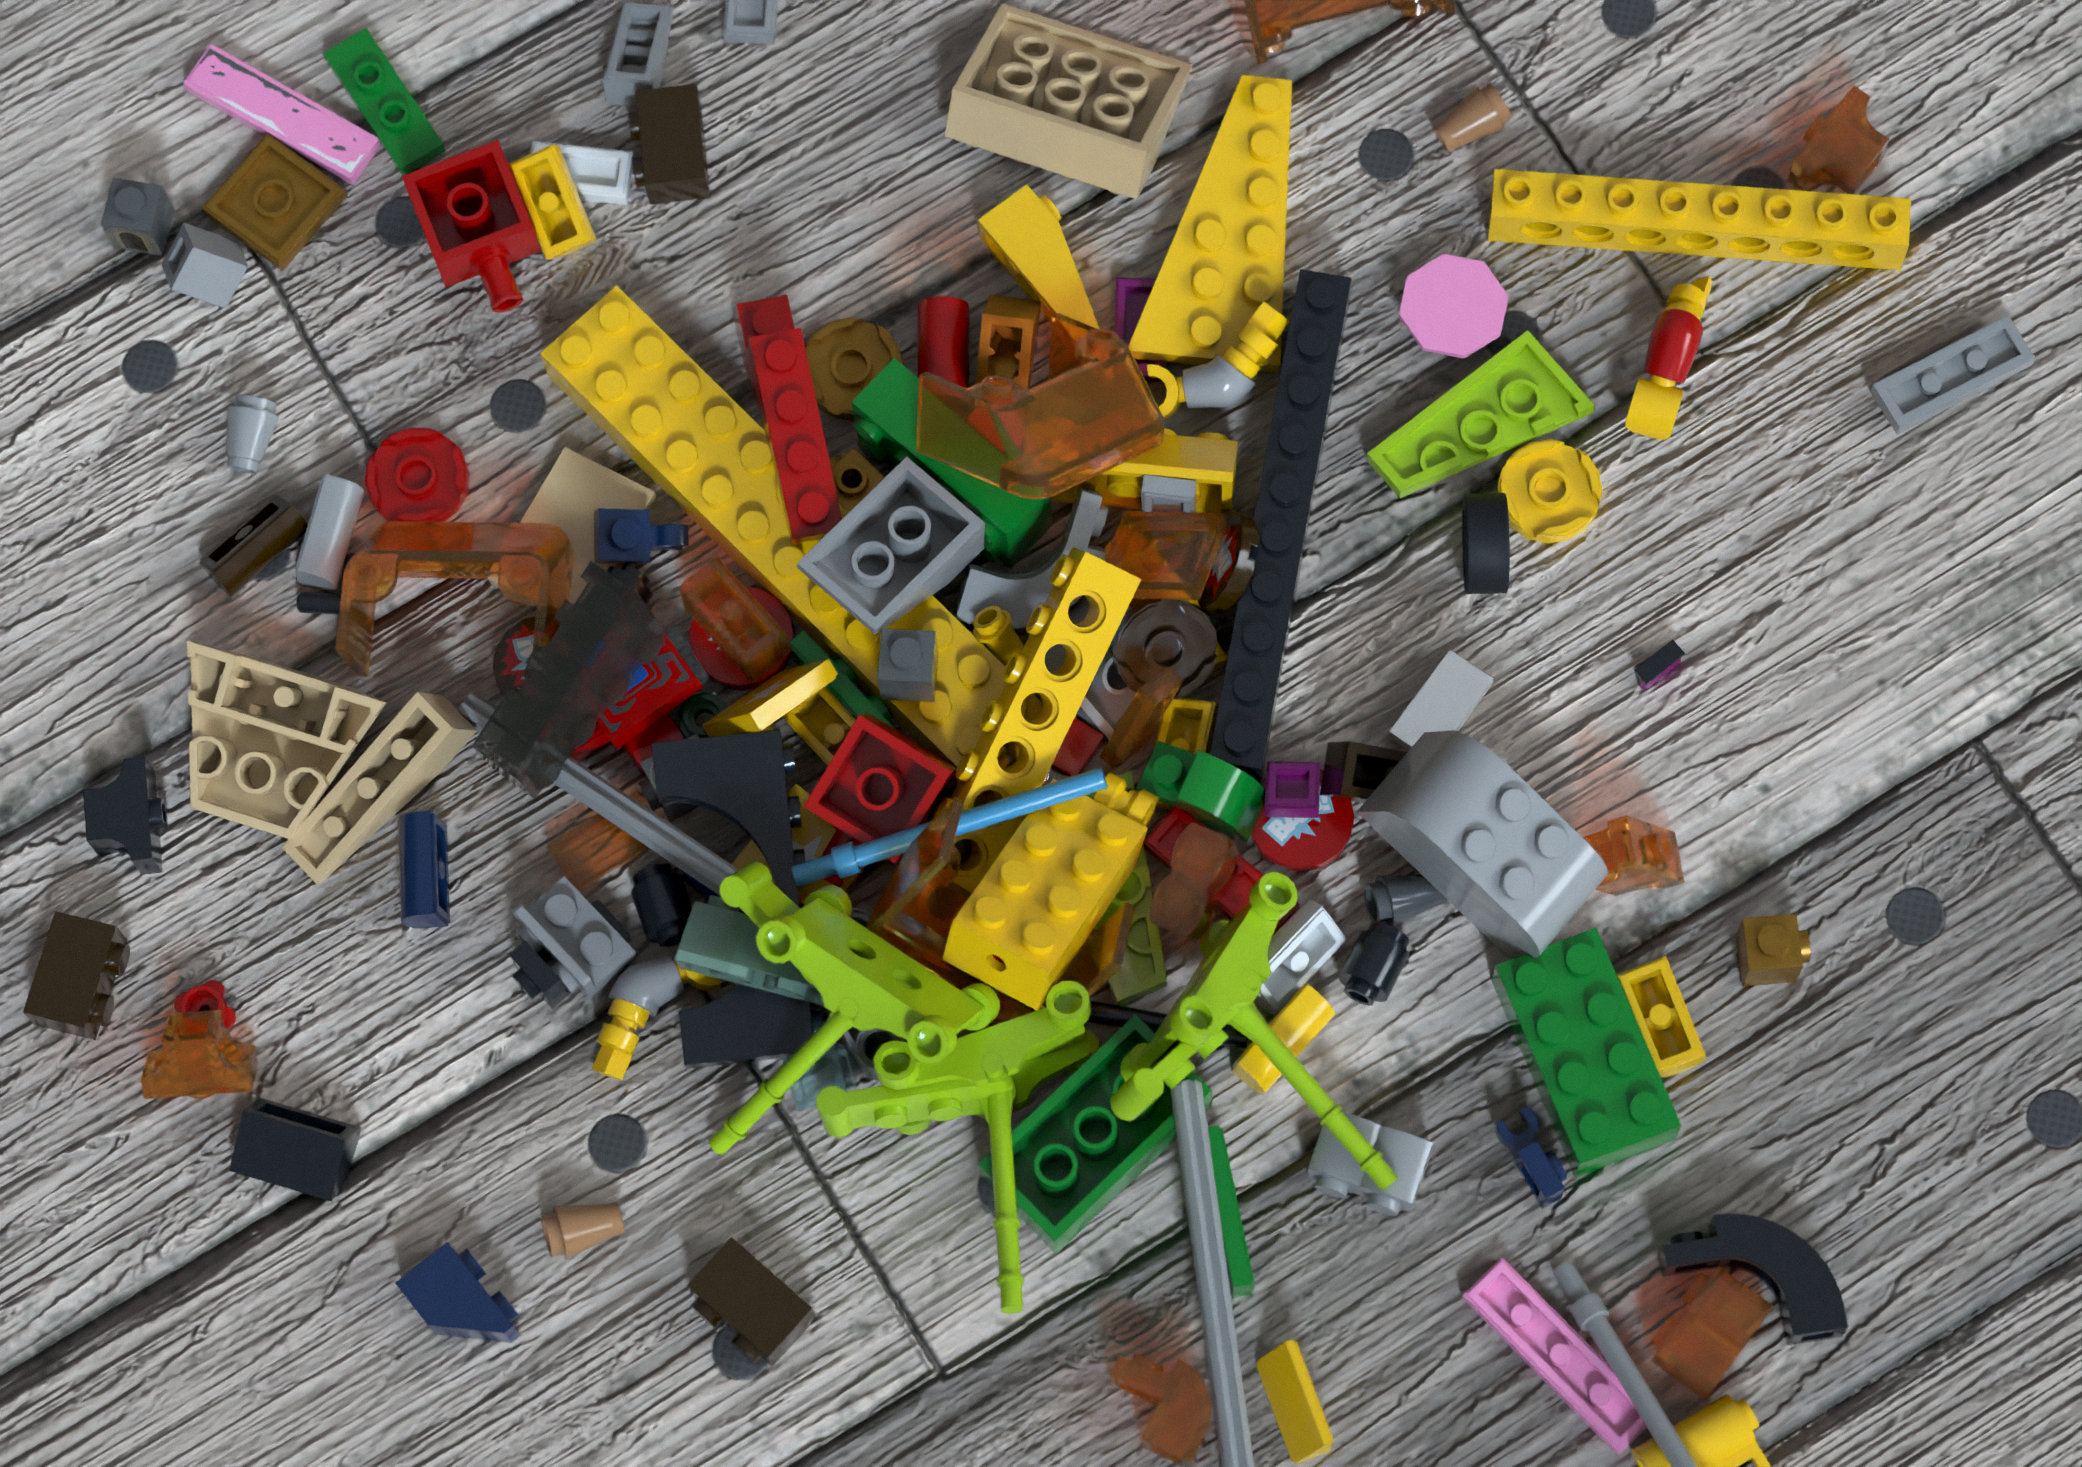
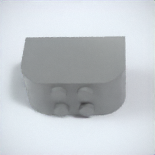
M1459 731L1424 732L1357 811L1367 823L1507 957H1519L1528 953L1531 957L1538 958L1608 875V869L1604 861L1594 848L1506 762L1482 743Z

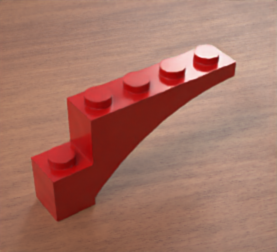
M788 295L736 304L734 321L743 363L751 382L766 434L791 544L822 539L842 520L801 328L795 329Z

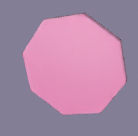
M1442 254L1407 275L1398 317L1423 351L1464 359L1501 336L1509 295L1484 261Z

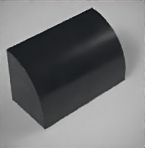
M259 1098L242 1112L229 1171L332 1201L342 1187L350 1169L361 1127Z

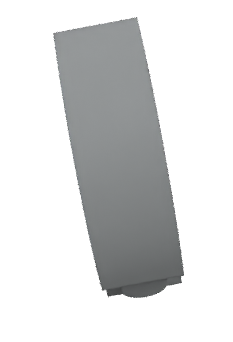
M1078 486L1062 541L1051 558L1041 566L1022 573H1003L969 563L966 567L953 610L954 617L957 620L973 624L975 616L981 610L989 606H998L1001 610L1010 612L1013 618V629L1026 627L1035 607L1039 603L1045 604L1054 586L1050 583L1052 570L1063 554L1068 556L1073 547L1086 551L1105 561L1107 557L1105 549L1089 544L1091 536L1100 537L1107 517L1108 507L1101 506L1102 495L1098 491ZM1083 595L1073 599L1069 605V608L1072 605H1074Z

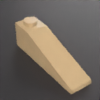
M416 692L305 819L294 837L288 839L281 848L316 884H321L444 770L478 730L443 695Z

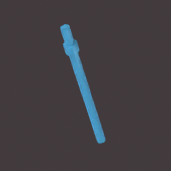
M1100 767L854 846L851 841L832 847L831 854L791 866L796 885L799 887L837 874L840 879L861 873L862 866L1108 788L1106 779Z

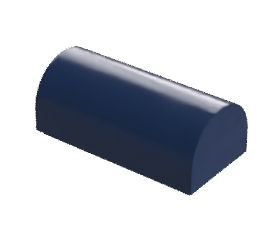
M431 810L402 815L398 819L401 923L412 928L448 927V923H450L447 825Z

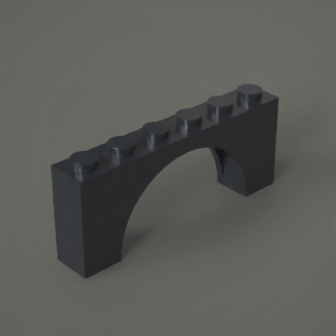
M781 730L652 743L656 792L659 803L675 802L699 806L714 811L739 826L753 840L765 857L771 870L774 884L801 909L805 902L799 903L798 886L791 866L806 862L804 849L794 850L792 829L802 828L799 796L788 797L786 776L796 775L793 743H782ZM741 984L713 1002L693 1009L679 1011L684 1065L687 1069L790 1058L823 1025L821 1009L811 1010L810 1002Z

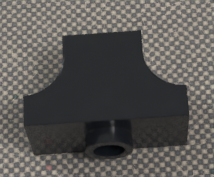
M145 757L123 759L122 771L115 781L101 788L83 790L86 840L97 855L123 853L130 856L131 862L141 875L161 873L163 869L160 830L167 829L168 825L165 801L163 797L157 798L155 771Z

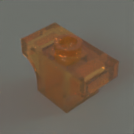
M1853 86L1828 118L1819 115L1814 120L1803 137V141L1807 144L1792 162L1787 180L1789 183L1801 191H1806L1811 186L1817 184H1831L1847 194H1855L1883 160L1889 138L1873 128L1867 119L1866 111L1871 98L1869 95Z
M1626 815L1607 821L1608 828L1583 836L1599 854L1608 869V875L1595 890L1618 896L1640 889H1666L1685 883L1674 831Z
M222 1010L168 1014L161 1041L162 1048L148 1052L141 1078L144 1099L179 1096L202 1099L214 1094L252 1092L258 1066L255 1045L241 1043L228 1033Z

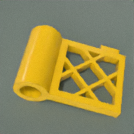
M1725 1394L1673 1425L1698 1467H1738L1750 1459L1755 1467H1771L1757 1444L1753 1430L1759 1427L1758 1420L1743 1398L1735 1402L1730 1395ZM1654 1437L1631 1451L1637 1467H1671Z

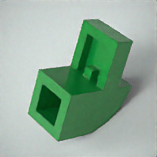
M1157 741L1136 787L1138 791L1145 789L1157 795L1160 802L1188 811L1207 828L1248 842L1265 804V789L1257 780L1241 769L1200 750L1195 754L1161 741Z

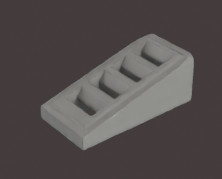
M623 1L603 75L605 97L608 103L637 107V90L660 88L673 18V6ZM632 24L655 26L656 30L631 29ZM628 43H630V44H640V45H649V46H651V48H649V47H639V46H630V45H628ZM624 63L644 64L646 67L624 65Z

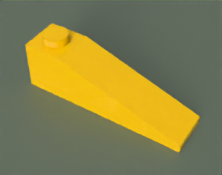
M1026 184L978 219L980 240L1030 300L1041 301L1040 312L1107 390L1114 384L1113 363L1059 224L1061 215L1046 195L1042 194L1038 197Z

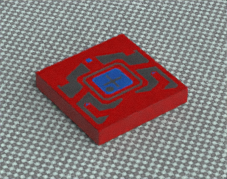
M645 605L638 608L558 666L617 749L703 688V685Z

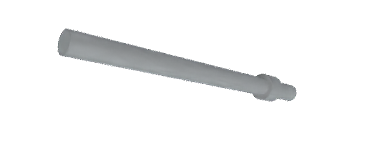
M1571 1261L1557 1266L1553 1274L1572 1303L1570 1308L1572 1316L1581 1330H1588L1671 1467H1698L1608 1322L1607 1318L1610 1313L1600 1296L1589 1291Z

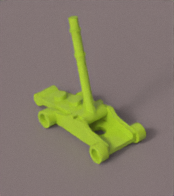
M759 862L747 864L723 879L719 890L721 898L731 907H740L760 928L756 937L760 953L773 963H785L790 960L802 976L821 993L824 1006L831 1011L828 1020L769 1079H764L761 1082L760 1088L732 1116H728L723 1121V1126L709 1139V1145L716 1153L724 1155L738 1140H743L747 1136L748 1130L775 1103H780L784 1098V1094L853 1026L860 1031L881 1029L907 1040L911 1054L918 1061L925 1064H935L942 1061L955 1049L957 1042L956 1034L961 1030L978 1031L994 1021L1000 1010V1002L996 992L990 986L983 983H972L959 990L850 918L852 911L851 901L847 893L835 885H825L817 889L806 898L804 906L800 909L772 883L771 872L767 866Z
M1279 872L1266 873L1251 887L1249 893L1250 901L1230 921H1218L1202 935L1200 951L1204 958L1150 1043L1136 1045L1122 1059L1120 1067L1125 1083L1112 1095L1110 1101L1111 1109L1122 1120L1132 1121L1136 1119L1161 1096L1164 1090L1163 1082L1172 1090L1196 1068L1189 1058L1198 1052L1206 1059L1229 1037L1222 1030L1229 1023L1261 1049L1321 1119L1319 1123L1322 1126H1327L1361 1166L1359 1167L1361 1172L1365 1171L1383 1192L1399 1177L1381 1157L1383 1154L1380 1151L1377 1152L1341 1111L1343 1109L1342 1106L1335 1104L1270 1028L1253 1003L1261 991V984L1268 979L1272 972L1268 961V946L1279 919L1296 905L1298 899L1297 889L1287 876Z
M1063 981L1054 985L1047 994L1046 1008L957 1038L955 1049L946 1058L935 1064H925L918 1061L911 1054L906 1042L898 1040L887 1042L877 1050L873 1060L876 1075L883 1085L851 1091H844L838 1086H829L821 1090L816 1097V1106L825 1131L830 1136L840 1138L851 1133L853 1128L878 1126L885 1129L895 1128L902 1134L915 1135L926 1130L931 1124L932 1119L935 1121H950L960 1116L977 1115L987 1120L990 1131L995 1209L993 1229L996 1230L999 1271L996 1284L1000 1287L1001 1311L1005 1314H1016L1023 1311L1022 1285H1024V1277L1021 1275L1018 1229L1021 1225L1020 1219L1017 1218L1011 1131L1012 1106L1015 1104L1016 1108L1027 1105L1033 1092L1041 1084L1064 1072L1072 1075L1100 1048L1096 1036L1084 1028V1024L1091 1014L1089 994L1084 986L1074 981Z

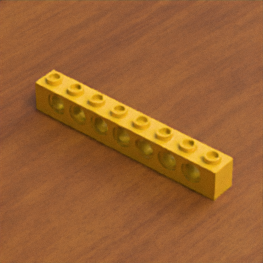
M1494 169L1488 241L1901 270L1909 248L1911 198Z
M1073 547L1068 556L1063 554L1059 558L1050 576V583L1054 586L1045 604L1039 603L1028 620L1026 632L1030 633L1027 642L1022 652H1015L1008 661L1003 673V681L1007 683L998 701L992 700L986 707L979 723V729L983 730L975 749H968L961 758L956 770V778L960 780L951 798L945 797L941 801L932 821L974 808L976 797L986 790H992L995 795V801L1042 786L1141 582L1140 578L1086 551ZM1084 595L1089 603L1088 614L1081 622L1072 623L1068 615L1069 605L1073 599ZM1061 644L1066 654L1065 661L1058 670L1049 672L1045 666V655L1052 646ZM1032 693H1039L1042 699L1040 713L1033 719L1025 720L1021 713L1023 700ZM1015 741L1019 749L1016 762L1008 768H1001L997 760L1000 748L1008 742ZM1028 814L919 848L909 867V875L912 876V879L904 895L898 894L887 911L885 923L889 925L886 930L889 936L897 943L953 968L954 966L942 960L952 922ZM969 839L972 844V853L969 859L962 864L953 865L950 859L953 845L959 840ZM937 888H946L949 899L945 908L937 913H929L927 910V898L930 893Z

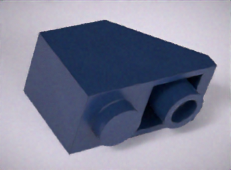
M447 1242L395 1282L435 1335L509 1343L520 1337L517 1330L511 1324L519 1315L500 1291H497L490 1297L478 1280L484 1277L486 1273L467 1248L460 1254H457Z

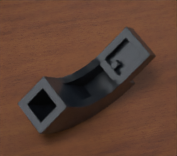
M1717 1214L1712 1216L1708 1225L1710 1238L1703 1239L1702 1232L1700 1231L1680 1233L1669 1238L1670 1244L1663 1245L1658 1257L1662 1277L1716 1268H1733L1750 1273L1761 1280L1773 1293L1779 1305L1787 1346L1839 1338L1848 1329L1841 1292L1827 1264L1800 1236L1773 1221L1745 1214Z

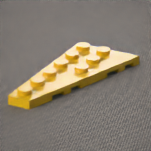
M1250 75L1241 76L1123 358L1192 365L1210 362L1216 354L1222 357L1230 345L1234 348L1238 346L1241 342V339L1237 337L1263 301L1282 315L1292 80ZM1282 334L1275 343L1278 346L1269 358L1266 359L1262 356L1256 365L1260 367L1259 371L1277 373L1281 361Z

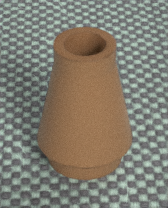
M1489 83L1482 89L1475 86L1432 129L1445 150L1451 153L1458 147L1503 130V123L1512 118V115L1500 94Z
M617 1202L606 1205L553 1206L552 1213L541 1215L543 1234L551 1258L563 1255L565 1259H568L613 1236L625 1233L621 1211Z

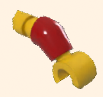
M1709 275L1694 280L1693 284H1679L1673 287L1666 303V309L1658 314L1649 337L1643 371L1644 373L1651 374L1650 379L1642 377L1638 379L1625 422L1626 428L1633 433L1657 440H1668L1671 437L1684 394V390L1675 387L1676 382L1684 384L1698 352L1703 335L1701 317L1703 316L1712 287V280Z

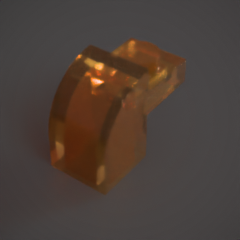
M1134 1354L1130 1361L1119 1356L1110 1374V1384L1156 1405V1409L1141 1439L1142 1448L1183 1467H1194L1207 1440L1211 1424L1210 1396L1200 1375L1190 1365L1178 1359L1170 1378L1161 1375L1164 1368L1146 1357Z

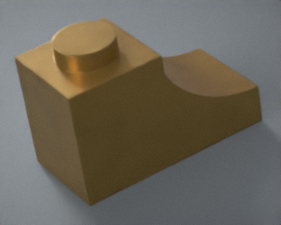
M997 295L989 296L981 320L973 412L989 400L1005 399L1017 405L1025 418L1033 362L1037 349L1041 301Z

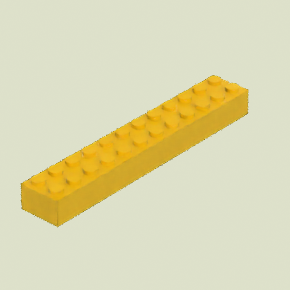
M616 285L540 353L548 377L764 591L776 597L790 617L833 659L837 657L843 659L858 678L857 683L870 696L872 694L876 695L889 709L893 719L918 744L953 766L958 767L964 753L968 749L974 750L983 730L979 729V723L986 707L992 700L998 701L1007 683L1003 681L1005 666L981 642L977 641L975 636L932 595L885 629L935 631L939 651L935 702L881 699L878 685L881 631L875 635L797 568V563L821 539L791 544L783 503L764 429ZM839 504L843 519L848 512ZM1033 693L1028 695L1021 705L1023 718L1025 720L1035 718L1041 711L1042 702ZM1015 741L1008 742L1009 753L1017 760L1019 755L1018 746ZM1002 746L997 756L998 764L1001 768H1008L1007 749ZM955 773L954 776H953V778H954L957 782H959L960 779L956 778V773Z

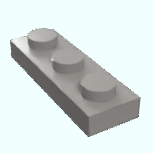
M2009 315L1878 381L1872 385L1870 392L1898 435L2032 366L2035 356Z

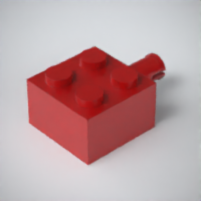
M495 140L403 175V182L445 288L480 275L493 312L502 313L519 306L523 302V297L518 291L509 264L539 253L541 249L499 141Z
M870 713L860 714L803 806L832 824L836 830L821 857L831 854L832 847L851 841L856 846L924 824L956 773L957 767ZM906 853L887 859L897 863L904 858ZM837 874L824 878V880L837 887H841L844 878L840 879Z

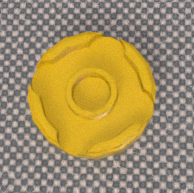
M1549 439L1530 442L1514 451L1501 471L1496 492L1506 494L1509 526L1526 539L1548 544L1568 541L1587 529L1597 515L1602 495V485L1599 471L1586 453L1578 448L1575 450L1571 446L1565 445V442Z

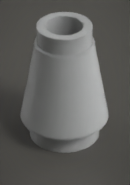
M235 395L234 405L228 406V461L226 466L228 469L257 474L259 464H261L279 419L275 415V402L256 396Z

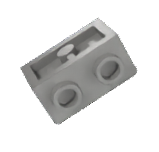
M565 876L527 909L520 904L512 911L520 925L514 931L522 942L526 940L537 954L542 949L556 963L551 969L561 979L564 987L570 993L578 987L589 999L592 998L637 957L636 951Z

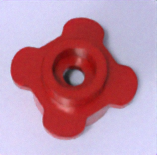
M209 980L204 985L193 987L176 997L174 1007L178 1013L182 1014L186 1021L185 1034L189 1039L202 1041L206 1038L207 1033L218 1028L229 1029L234 1025L236 1013L225 1002L223 997L225 987L221 982ZM204 1006L210 1008V1012L207 1015L200 1013L201 1008Z

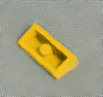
M1293 1339L1286 1341L1257 1361L1256 1368L1290 1459L1293 1463H1301L1331 1452L1334 1439L1297 1341L1294 1342Z

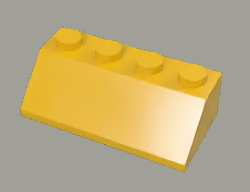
M1058 418L1044 419L1042 423L1029 422L1022 451L1021 465L1050 489L1051 501L1074 503L1078 486L1098 491L1103 497L1101 506L1142 509L1141 490L1143 476L1153 475L1195 480L1197 515L1215 516L1224 509H1233L1238 441L1228 440V437L1223 434L1205 432L1200 433L1197 437L1178 436L1174 431L1166 428H1149L1145 432L1125 431L1122 426L1112 423H1099L1094 425L1093 428L1073 426L1067 420Z

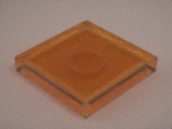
M1124 511L1104 561L1141 579L1133 598L1200 600L1227 529L1224 513Z

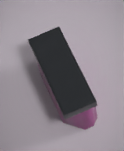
M1673 639L1634 670L1639 676L1638 685L1641 689H1649L1680 663L1681 657L1685 652Z

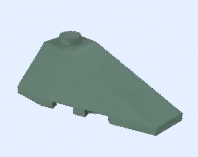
M711 895L707 904L694 902L675 957V961L680 969L824 1006L821 993L802 976L790 960L785 963H773L760 953L756 941L760 928L747 914L739 913L740 907H731L721 897Z

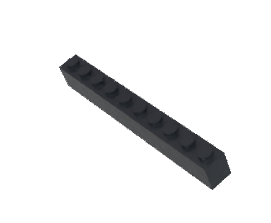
M1300 269L1253 519L1258 529L1259 544L1258 547L1251 545L1248 558L1255 560V567L1245 591L1238 600L1210 755L1241 769L1259 783L1262 782L1351 291L1352 277Z

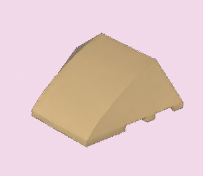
M187 640V657H190L191 690H188V705H191L192 741L189 742L191 808L277 836L292 839L387 702L352 687L256 657Z

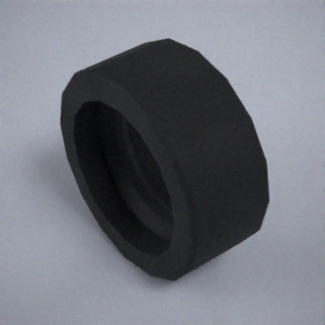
M1505 493L1464 494L1462 505V556L1466 594L1508 592L1510 540L1508 503Z

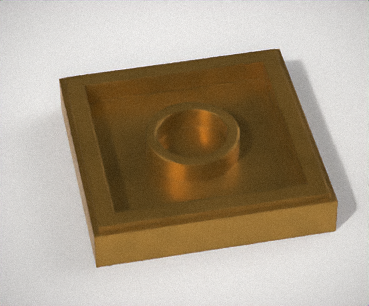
M267 133L202 207V210L208 218L283 272L348 196L344 188Z

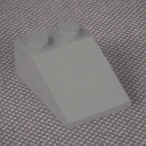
M906 457L797 563V568L876 635L881 629H885L948 585L984 549L985 522Z

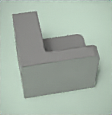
M186 223L182 224L161 264L171 290L220 307L228 306L248 268L238 242Z

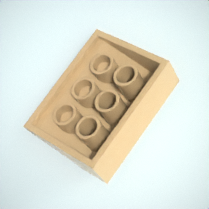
M1002 3L952 88L945 137L1012 158L1017 162L1027 163L1058 173L1066 178L1076 179L1109 190L1115 194L1138 199L1153 170L1191 74L1192 64Z

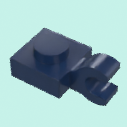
M598 508L594 511V563L646 565L650 562V549L679 551L682 550V547L689 546L688 525L664 524L650 526V510Z
M1525 1106L1520 1110L1521 1119L1525 1122L1527 1128L1525 1132L1521 1134L1511 1133L1503 1120L1496 1123L1495 1132L1499 1141L1511 1151L1515 1158V1165L1539 1205L1544 1209L1562 1198L1565 1189L1562 1181L1566 1180L1567 1176L1556 1155L1551 1150L1544 1154L1538 1142L1534 1141L1538 1129V1120L1535 1113Z

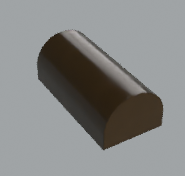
M274 495L203 556L199 564L212 580L229 597H232L306 533L308 524L292 504L280 496Z

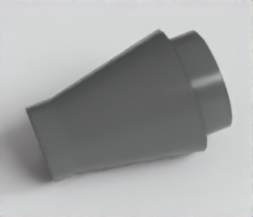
M1423 875L1377 876L1375 882L1366 884L1364 888L1365 903L1371 921L1386 923L1393 927L1435 906L1448 902V899Z

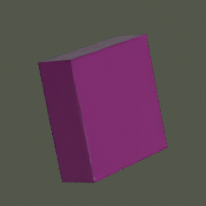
M1267 761L1265 817L1319 818L1320 762Z

